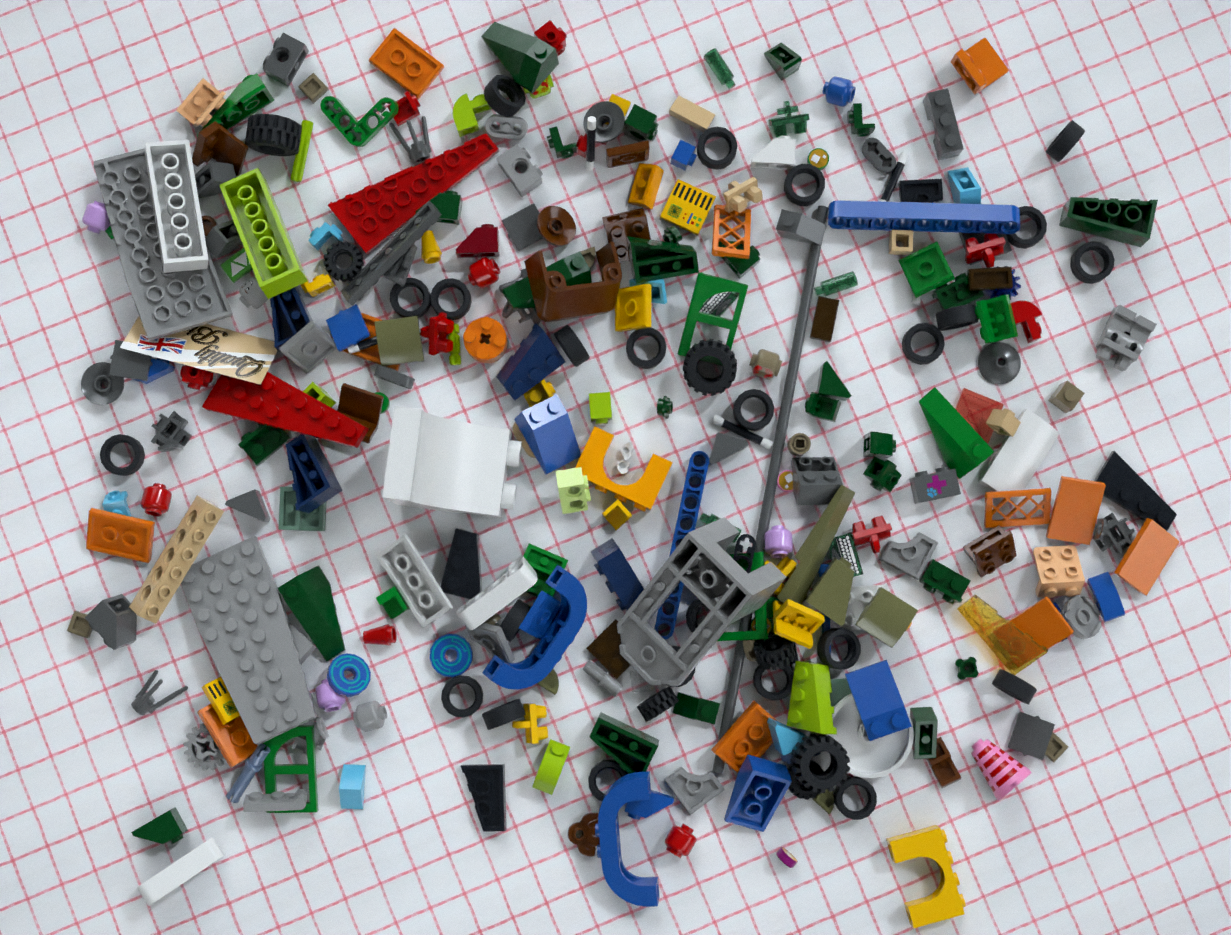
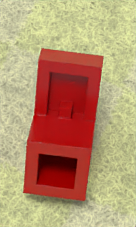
M1028 301L1012 302L1011 307L1015 325L1021 324L1028 344L1040 339L1042 329L1040 324L1035 321V319L1042 315L1039 308Z

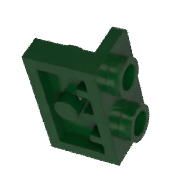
M966 273L956 276L955 282L949 285L946 283L936 288V291L931 294L933 298L936 297L942 310L967 305L985 295L983 291L968 290V277Z
M258 423V428L252 433L251 431L247 432L241 437V442L238 446L259 466L291 440L285 430Z
M931 559L919 582L924 584L923 588L933 594L935 592L943 595L942 599L953 605L954 602H962L963 599L961 597L971 580Z

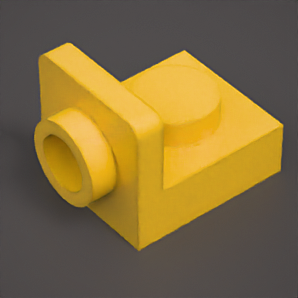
M321 274L313 278V282L310 283L308 280L300 286L305 294L309 293L312 297H315L333 288L335 284L328 274Z
M543 379L524 393L523 396L529 407H532L552 397L556 391L550 381L546 383Z

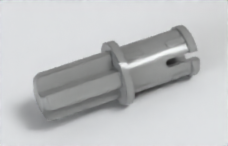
M591 660L585 664L583 671L597 681L598 686L602 685L614 697L621 691L623 685L608 675V671L605 672Z

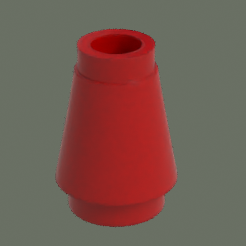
M389 624L363 632L365 644L390 646L392 643H396L397 640L396 629Z

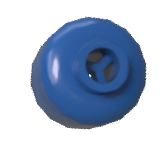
M834 76L829 82H825L823 94H825L826 101L829 104L844 107L848 103H852L856 87L853 86L851 80Z

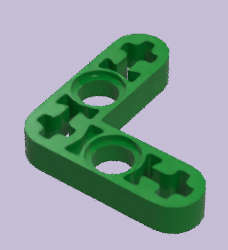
M326 96L320 104L322 112L352 145L357 147L365 146L398 113L399 109L395 100L385 97L380 99L358 121L336 97ZM329 102L334 103V104H333V107H334L337 111H339V113L336 114L335 111L330 110V109L328 110V108L330 107V106L328 105V103H329ZM386 103L391 104L390 112L384 111L386 109V107L384 106ZM343 116H348L350 120L349 125L343 128L340 124V119ZM375 116L378 119V125L375 128H370L368 121L371 117ZM352 129L356 133L361 134V141H355L357 137L353 132H350Z

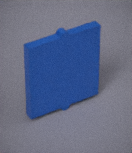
M357 304L344 311L340 310L338 314L326 320L339 352L352 345L356 346L358 342L370 336Z

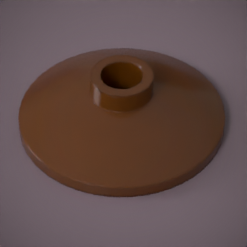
M548 206L539 213L537 228L545 241L554 246H565L574 239L576 225L572 216L565 209L558 206Z

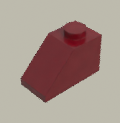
M483 224L481 227L475 228L455 249L457 258L500 257L498 227H494L493 224Z

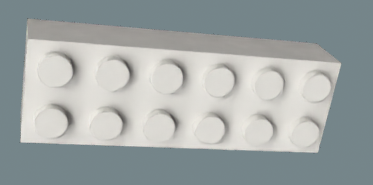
M189 140L145 143V159L163 272L207 269L208 253Z

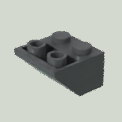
M834 457L792 458L793 493L796 504L829 505L840 486L843 485Z
M123 594L102 600L85 617L89 622L90 628L98 632L103 638L104 643L113 650L136 641L137 614L129 607L131 603Z

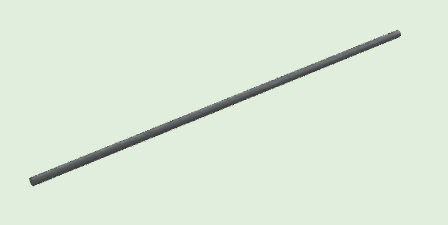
M818 206L816 220L825 225L828 207ZM811 244L755 540V553L761 551L764 554L765 551L764 535L769 529L821 246ZM753 612L741 618L738 632L750 631ZM744 640L736 641L718 741L732 726L745 658ZM715 754L712 772L723 774L725 762Z

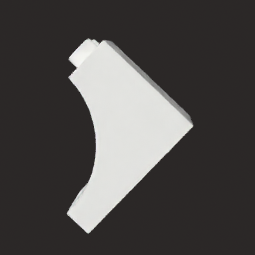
M394 406L382 498L399 506L502 518L503 509L514 510L517 484L506 483L508 466L519 467L522 441L512 440L510 429L466 423L435 416L422 409Z

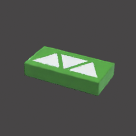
M244 248L220 265L233 283L253 270Z

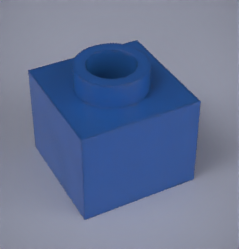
M680 139L671 157L670 164L686 171L688 165L692 167L697 157L694 154L696 147Z

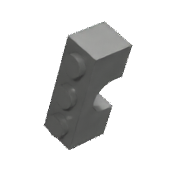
M946 88L929 92L923 99L927 120H932L934 125L935 138L933 143L937 159L943 160L959 156L964 148L949 90Z

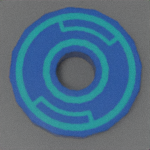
M447 634L439 637L430 649L432 667L437 673L447 677L463 674L469 669L473 661L471 644L466 638L458 634ZM449 649H454L457 652V659L453 662L448 661L445 656Z
M348 653L336 657L330 663L327 672L329 686L336 693L346 695V697H353L362 693L367 688L371 677L367 663L359 656ZM344 671H350L353 674L354 679H346L344 677Z

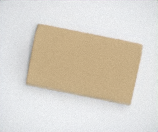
M679 95L669 110V115L702 132L710 127L715 117V114Z

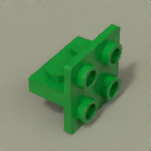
M1009 294L976 301L975 313L977 318L980 319V335L985 340V343L999 342L1018 337Z

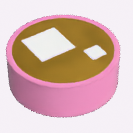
M785 470L778 476L777 486L784 492L793 490V473L791 470Z

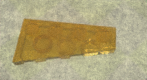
M976 594L957 608L1013 675H1016L1048 652L1046 647L1040 646L1030 635L1024 634L1016 628L1013 622L999 615L997 610Z

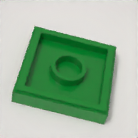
M937 241L898 260L916 298L955 279Z

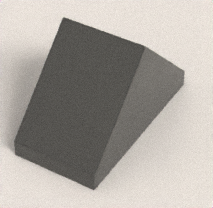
M718 432L710 454L709 466L711 467L746 448L749 445L748 442Z
M254 489L227 500L225 503L226 506L268 523L270 521V516L258 490Z

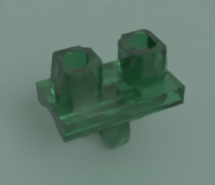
M784 101V108H778L776 111L777 115L785 114V117L768 120L775 137L787 136L786 124L793 123L794 134L805 133L807 131L806 121L809 120V114L804 113L791 116V113L798 112V106H790L789 101Z

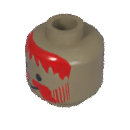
M761 349L758 354L753 353L749 366L753 367L752 373L754 375L770 380L774 376H778L782 361L779 360L780 357L777 353Z

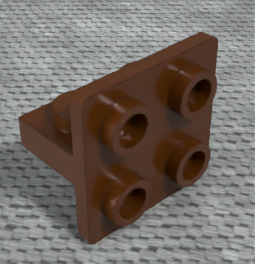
M1000 525L963 546L964 552L976 565L980 577L993 573L996 568L1011 562L1017 556L1013 534L1010 530L1005 532Z

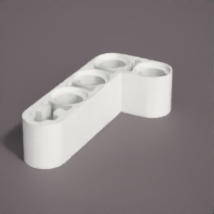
M524 556L518 557L508 566L506 574L458 609L456 614L470 630L477 628L531 588L538 580L537 573Z
M212 837L138 886L137 889L147 905L150 906L222 858L224 854Z

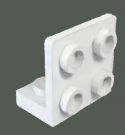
M887 584L851 587L845 623L840 628L862 630L855 625L865 606H869L879 587L888 591Z

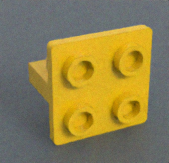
M787 599L784 603L778 600L773 602L774 633L811 649L813 647L812 634L825 622L824 615L790 599Z

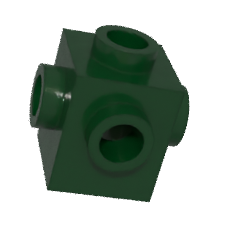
M875 456L863 473L871 481L870 486L880 492L882 489L891 492L902 476L896 470L897 465L887 459L884 461Z

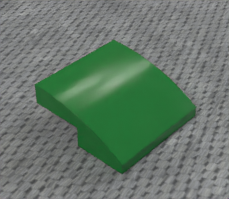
M529 543L523 556L537 573L538 580L525 592L538 597L542 590L554 596L556 590L545 582L557 565L565 569L568 560Z

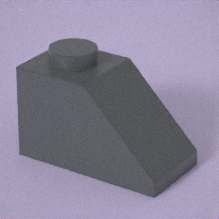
M210 161L196 173L195 180L198 199L221 194L222 191L219 185L237 177L233 164Z
M782 209L776 230L780 237L821 246L826 225L802 213Z
M233 219L214 226L205 239L206 247L216 259L233 252L242 244Z

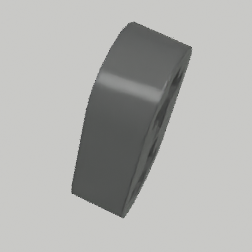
M868 138L863 143L861 150L864 157L880 173L889 174L896 166V159L893 154L877 138ZM868 144L870 146H872L873 144L876 146L875 152H869L867 150L869 147ZM882 159H883L884 161H887V160L890 161L889 167H888V166H885V167L882 166V163H883Z
M377 365L374 376L407 389H412L415 381L410 376Z

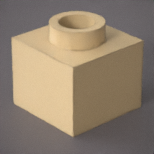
M891 230L889 233L888 254L910 255L913 252V231ZM896 242H902L903 247H897Z
M1004 408L1003 410L993 409L986 424L999 435L1013 437L1021 422L1015 417L1014 412Z

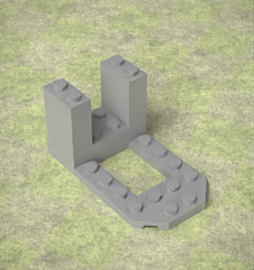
M725 517L689 532L617 624V630L621 636L620 654L650 685L667 684L669 686H679L726 629L732 623L761 608L786 578L771 562L747 573L725 552L740 533ZM680 581H682L711 611L679 651L676 652L648 622Z

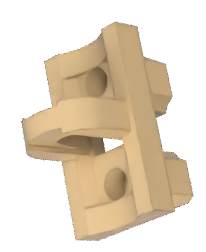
M755 177L741 184L737 181H732L728 184L729 191L723 193L726 201L725 211L728 213L733 210L740 213L746 209L749 201L758 203L763 199L762 190L758 188V180Z

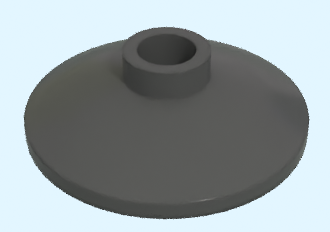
M603 101L593 105L586 112L583 121L584 130L587 134V119L590 116L595 117V141L605 143L614 140L621 134L624 128L625 116L617 104ZM609 122L607 127H603L604 123Z
M995 342L989 344L979 355V371L987 381L993 384H1006L1012 381L1020 371V356L1016 349L1007 343ZM999 358L1004 360V366L998 364Z
M107 362L91 365L86 369L81 379V389L84 396L89 401L98 405H107L116 401L124 389V377L109 375L111 364ZM104 381L108 382V386L106 388L102 387V383Z

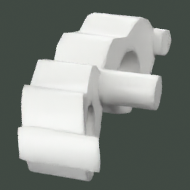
M631 442L624 444L621 448L624 459L617 463V468L622 475L629 472V459L632 458V451L634 450Z

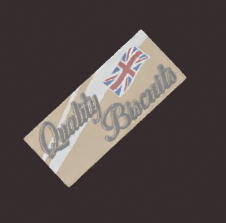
M139 316L120 346L122 349L256 384L262 383L278 351L274 347V341L210 324L149 341Z

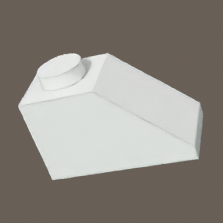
M789 136L774 138L752 157L750 167L791 170L795 165L796 139H791Z

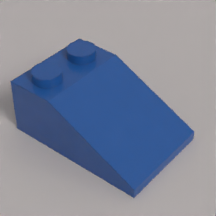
M557 394L522 411L514 419L545 475L580 458L581 452L568 412Z
M887 660L845 674L869 741L912 727Z
M747 755L737 774L725 814V822L764 832L792 782L787 766Z

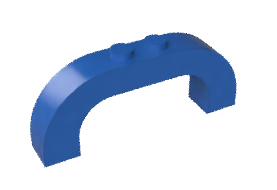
M559 565L556 566L545 583L559 593L561 598L560 612L533 652L525 660L518 663H508L494 655L482 672L492 682L503 688L524 689L543 680L561 660L562 655L568 646L572 644L584 623L587 613L585 590L575 576Z
M650 771L631 773L615 781L604 795L599 809L598 824H595V835L600 839V845H597V857L601 858L602 871L607 884L621 899L643 907L658 906L660 898L658 877H639L633 875L625 868L621 856L618 811L628 802L650 799Z

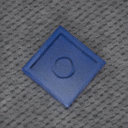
M541 590L519 629L541 640L559 613L561 601Z

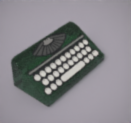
M718 293L710 297L702 305L700 312L721 317L738 299L739 293Z
M852 533L834 537L829 547L831 560L834 557L838 560L843 557L852 564L850 568L854 570L853 577L862 575L863 571Z

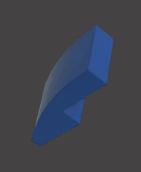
M1109 572L1087 580L1096 599L1095 604L1104 622L1125 615L1121 599Z

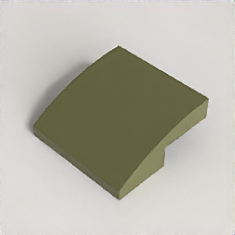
M418 316L375 321L381 366L424 361Z
M879 587L869 606H865L855 625L890 648H893L912 622L918 610L886 589Z

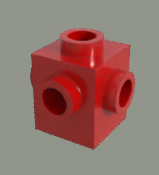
M551 20L534 32V37L541 39L556 49L557 56L565 51L567 36L560 27L556 28Z
M183 365L180 377H182L181 381L188 384V388L200 390L201 387L208 388L209 383H212L214 372Z

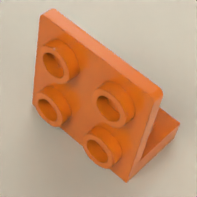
M983 38L965 51L962 48L955 53L950 61L974 95L1009 71L986 38Z

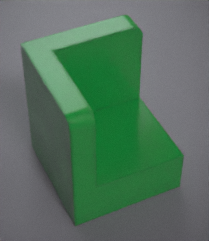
M396 586L376 597L378 603L383 605L391 619L410 609Z

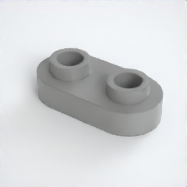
M493 114L487 119L485 129L493 137L519 140L526 135L528 124L521 117H506L500 114ZM493 122H499L500 127H495L493 125ZM519 124L521 130H516L514 125Z

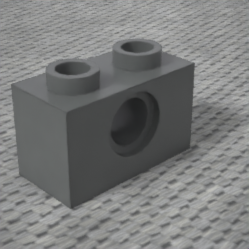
M282 33L281 37L275 40L270 56L268 55L264 59L262 69L267 76L289 87L309 50L304 43ZM282 56H289L287 61L279 62Z

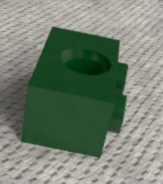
M634 104L624 122V135L637 142L647 140L648 142L649 140L653 142L658 133L657 115Z

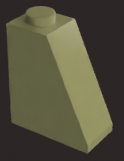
M834 557L805 598V601L840 626H843L854 570L850 568L852 564L843 557L840 560Z

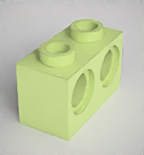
M581 467L555 471L562 513L567 514L588 510L587 502L591 501L587 475H582Z

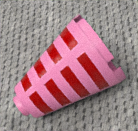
M979 739L971 746L974 750L971 754L998 801L1032 773L1026 766L988 739L985 741Z

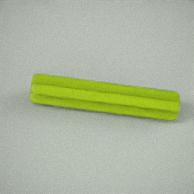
M303 120L301 124L299 152L295 155L290 178L294 182H301L303 178L313 129V122Z

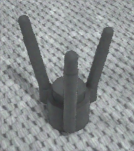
M422 116L425 144H423V141H418L411 121L407 120L406 122L414 142L411 144V149L394 124H389L407 151L410 159H414V162H421L430 157L429 153L432 150L429 145L425 116Z
M155 670L141 691L135 696L136 699L131 703V706L140 715H145L147 712L152 714L158 707L186 691L188 686H184L156 704H153L155 699L151 695L163 683V680L160 679L146 692L158 674V670Z

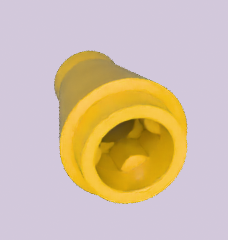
M428 230L421 237V258L427 264L437 263L441 260L442 252L433 231Z

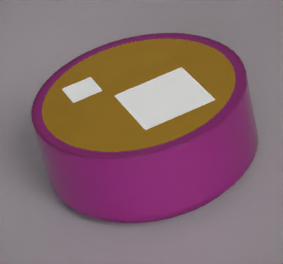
M781 847L776 852L777 857L789 868H793L797 864V859L785 848Z

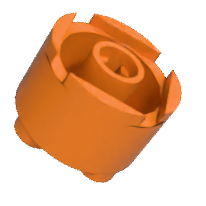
M490 317L478 318L472 321L463 334L466 350L478 362L494 363L500 360L507 350L508 338L503 326ZM482 338H489L490 343H482Z

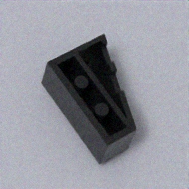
M455 529L440 586L444 593L472 599L482 591L479 534Z

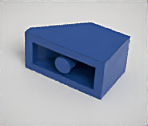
M651 790L649 800L628 802L625 805L624 811L628 813V817L640 820L641 817L647 818L673 804L674 797Z

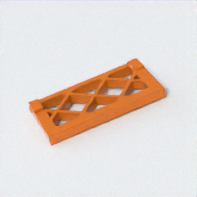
M715 205L712 255L749 259L751 209H745L740 213L733 210L728 213L725 211L726 205ZM720 214L727 215L728 217L721 220ZM737 216L745 217L744 222L740 221ZM733 220L738 226L731 229L726 222ZM722 226L727 232L720 235L719 227ZM741 228L744 230L743 238L736 233ZM732 235L738 241L730 244L725 238ZM721 241L726 248L718 247V242ZM742 244L743 250H738L735 247Z
M1051 488L985 492V528H993L999 525L1001 527L1049 524ZM1043 495V500L1038 504L1031 497ZM1026 496L1018 505L1010 499L1011 497ZM993 498H1004L997 506L993 505ZM1030 499L1036 506L1026 514L1021 507ZM1009 501L1015 508L1005 515L999 509ZM1039 509L1043 511L1042 517H1031ZM1018 510L1025 515L1024 518L1009 519ZM998 512L1004 518L992 520V515Z

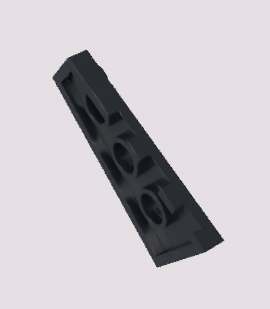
M1115 451L1111 452L1094 480L1105 483L1106 487L1103 496L1143 521H1146L1147 518L1152 519L1167 531L1177 514Z

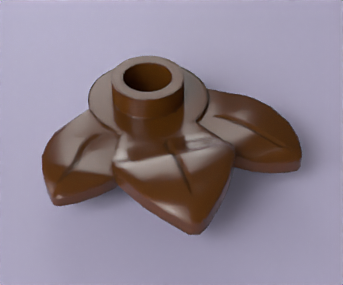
M599 813L585 814L580 822L573 823L568 829V839L577 845L579 852L584 856H595V846L600 845V839L595 835V824H598ZM581 830L582 836L577 838L576 832Z

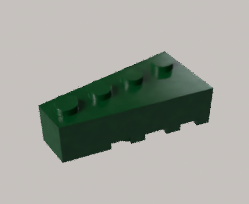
M1071 197L1063 206L1059 226L1142 247L1150 239L1158 200L1140 201V199H1131L1129 201L1118 200L1117 198L1099 200V198Z

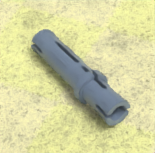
M265 744L257 745L252 756L245 761L244 769L226 795L228 800L233 796L231 802H239L256 772L261 770L262 763L270 752L269 747L263 750L266 746Z

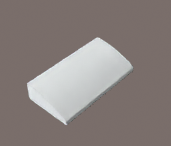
M1028 409L1023 410L1018 417L1021 424L1013 437L1006 436L978 480L979 483L993 492L1024 490L1060 434L1046 421ZM1011 497L1010 499L1016 504L1019 497Z
M407 534L402 535L376 555L422 628L437 620L453 607Z

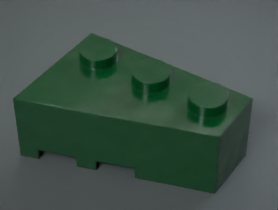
M627 236L632 277L636 283L699 273L697 252L692 246Z
M600 712L589 736L629 774L646 772L659 745V739Z

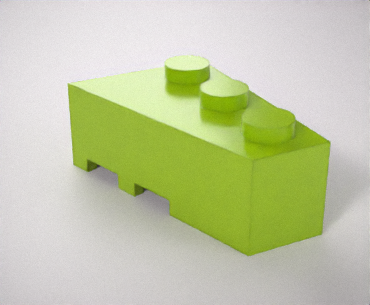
M806 661L795 662L787 726L820 734H837V729L833 726L832 714L835 713L830 701L832 688L828 665Z

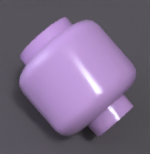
M94 201V203L87 205L82 218V222L88 225L87 230L100 234L101 230L105 231L110 226L105 204Z
M772 526L771 530L765 533V551L772 558H786L792 552V533L784 529V526Z
M327 679L322 680V684L318 685L315 689L319 708L324 709L325 712L341 709V705L346 702L345 695L336 693L329 686Z

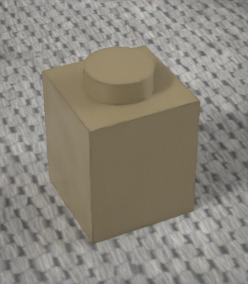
M1067 380L1058 386L1048 401L1064 413H1067L1075 408L1085 393Z

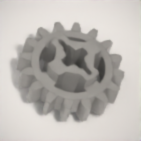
M204 723L199 726L200 730L197 727H193L192 732L194 734L189 733L186 735L189 742L183 743L184 746L188 747L184 754H190L191 757L187 761H195L194 768L202 765L203 771L207 770L209 766L211 770H214L217 766L216 763L219 766L224 764L222 759L225 758L210 734L206 738L199 736L203 732H208ZM210 742L209 747L212 749L207 751L205 743ZM209 755L217 757L212 761H206Z

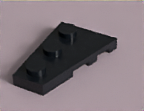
M505 764L461 765L483 832L506 831Z

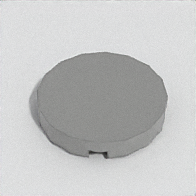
M1074 596L1064 603L1062 616L1073 629L1075 637L1087 639L1099 632L1101 628V621H1099L1100 612L1093 601L1084 596Z

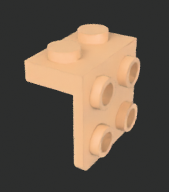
M202 78L176 111L195 127L199 125L203 127L212 118L209 113L213 109L218 110L226 101L223 98L226 93L223 91L219 92Z
M1066 545L1034 548L1033 556L1039 576L1035 590L1037 598L1046 596L1048 598L1055 596L1073 597L1080 595L1085 579L1076 547Z

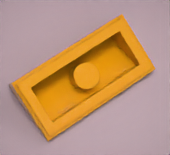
M639 163L628 203L646 209H653L663 169L658 165Z

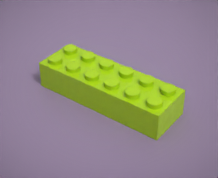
M256 168L220 184L219 186L258 284L267 298L270 299L307 282L308 280L267 180L260 169Z

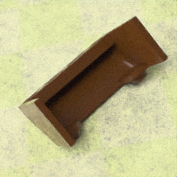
M614 242L608 243L596 252L602 277L601 282L566 286L565 278L560 272L547 271L542 251H537L524 261L536 312L542 321L553 322L606 314L615 308L622 271Z

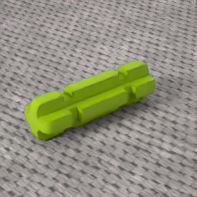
M454 323L453 332L448 336V339L453 341V350L449 352L450 365L461 364V356L459 355L461 353L460 336L458 335L460 331L459 325Z

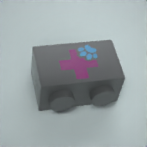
M948 466L935 469L936 473L928 474L927 471L914 473L915 477L909 479L914 503L918 504L960 495L956 470H949Z

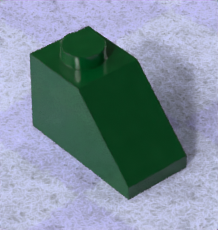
M445 191V193H438L429 200L442 214L437 222L460 225L463 200L461 195H458V192Z
M721 241L718 242V247L726 248ZM740 244L735 248L738 250H743V245ZM753 245L750 247L749 259L721 257L739 279L755 267L761 259L759 251Z
M870 431L864 435L863 457L889 458L896 452V440H893V434Z
M910 708V719L914 730L912 745L914 759L936 758L938 720L933 708Z
M175 807L131 833L135 837L156 843L165 844L170 841L171 844H174L184 838L182 833L188 831Z

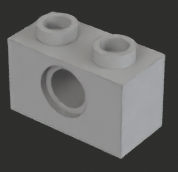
M516 144L496 159L500 168L520 196L523 197L542 184L541 176L543 173L536 164L534 166L529 161L531 157L524 147L521 149ZM518 166H525L527 168L524 173L516 172Z

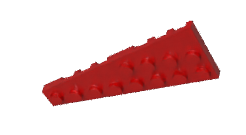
M484 133L464 142L461 146L452 150H446L443 154L432 159H426L423 163L384 178L385 180L374 185H368L356 193H350L345 198L333 203L330 202L328 207L364 252L369 254L405 226L416 214V210L438 193H445V191L451 190L497 154L499 148Z
M269 372L266 373L261 384L221 374L202 405L208 411L333 441L354 448L359 447L369 430Z

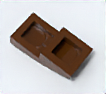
M941 737L937 738L936 758H927V761L941 788H944L961 780L962 777L953 763L951 754Z

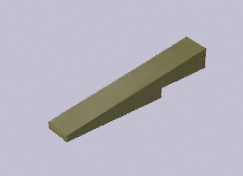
M843 485L840 486L795 555V558L800 563L777 596L783 603L790 599L801 605L803 604L855 495V492Z

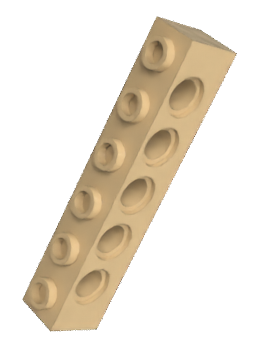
M198 495L196 496L129 606L138 616L155 624L158 622L224 513L222 509Z

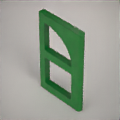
M702 272L698 273L677 354L686 357L687 352L691 349L690 345L697 321L730 329L726 344L731 350L748 285ZM718 293H739L732 320L700 312V309L707 299ZM705 356L700 359L701 361L723 366L721 361L714 356Z
M760 551L754 554L751 572L764 566L763 552ZM739 553V554H737V556H739V555H744V556H746V557H748V558L751 557V554H746V553ZM740 559L737 561L744 570L748 568L746 560ZM766 602L755 611L756 631L724 632L717 641L768 639Z
M300 725L263 742L266 745L263 750L267 747L270 748L269 754L263 761L265 794H272L277 791L276 775L308 774L310 802H306V806L302 810L266 811V813L318 812L314 725ZM298 736H306L308 764H275L277 752L286 741Z

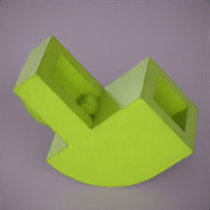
M466 93L455 102L453 119L460 137L480 131L475 115L492 109L486 102L484 94L477 95L473 100L469 101Z
M550 739L532 785L533 788L551 795L553 794L570 746Z

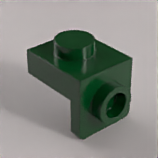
M853 103L850 111L847 112V122L851 124V134H857L858 137L869 136L874 132L875 124H863L862 103Z
M557 126L549 128L548 144L550 149L554 148L557 158L562 157V159L572 157L577 152L576 143L563 146Z
M811 392L810 397L805 402V412L811 417L835 422L841 402Z

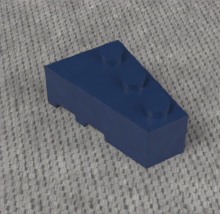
M297 286L270 298L275 338L274 347L278 351H281L279 348L310 321H313Z
M536 322L532 326V331L527 338L523 339L520 343L521 346L514 356L511 355L496 376L514 401L566 362L545 331Z
M300 434L286 444L289 469L292 471L294 481L292 487L296 493L297 503H295L297 511L310 513L343 491L315 437Z
M613 538L590 552L597 561L594 566L600 576L605 574L608 579L605 584L611 594L616 592L619 597L615 601L620 609L628 611L644 588Z

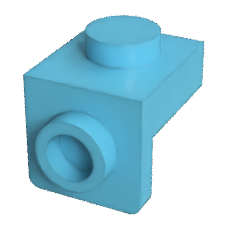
M325 222L320 228L317 227L311 232V238L308 241L319 250L332 235L338 241L343 242L344 239L341 236L343 232L336 225L332 224L330 226Z
M112 491L108 493L102 503L104 511L132 517L126 501L127 491Z

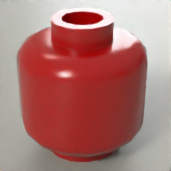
M483 257L469 266L470 274L468 279L473 286L477 285L484 289L499 280L501 271L494 259Z
M154 483L153 486H148L144 489L141 507L148 515L162 516V514L169 511L172 493L166 489L165 485Z
M682 824L681 827L674 825L664 841L667 846L666 850L679 858L688 856L697 841L696 837L692 834L694 830L685 824Z

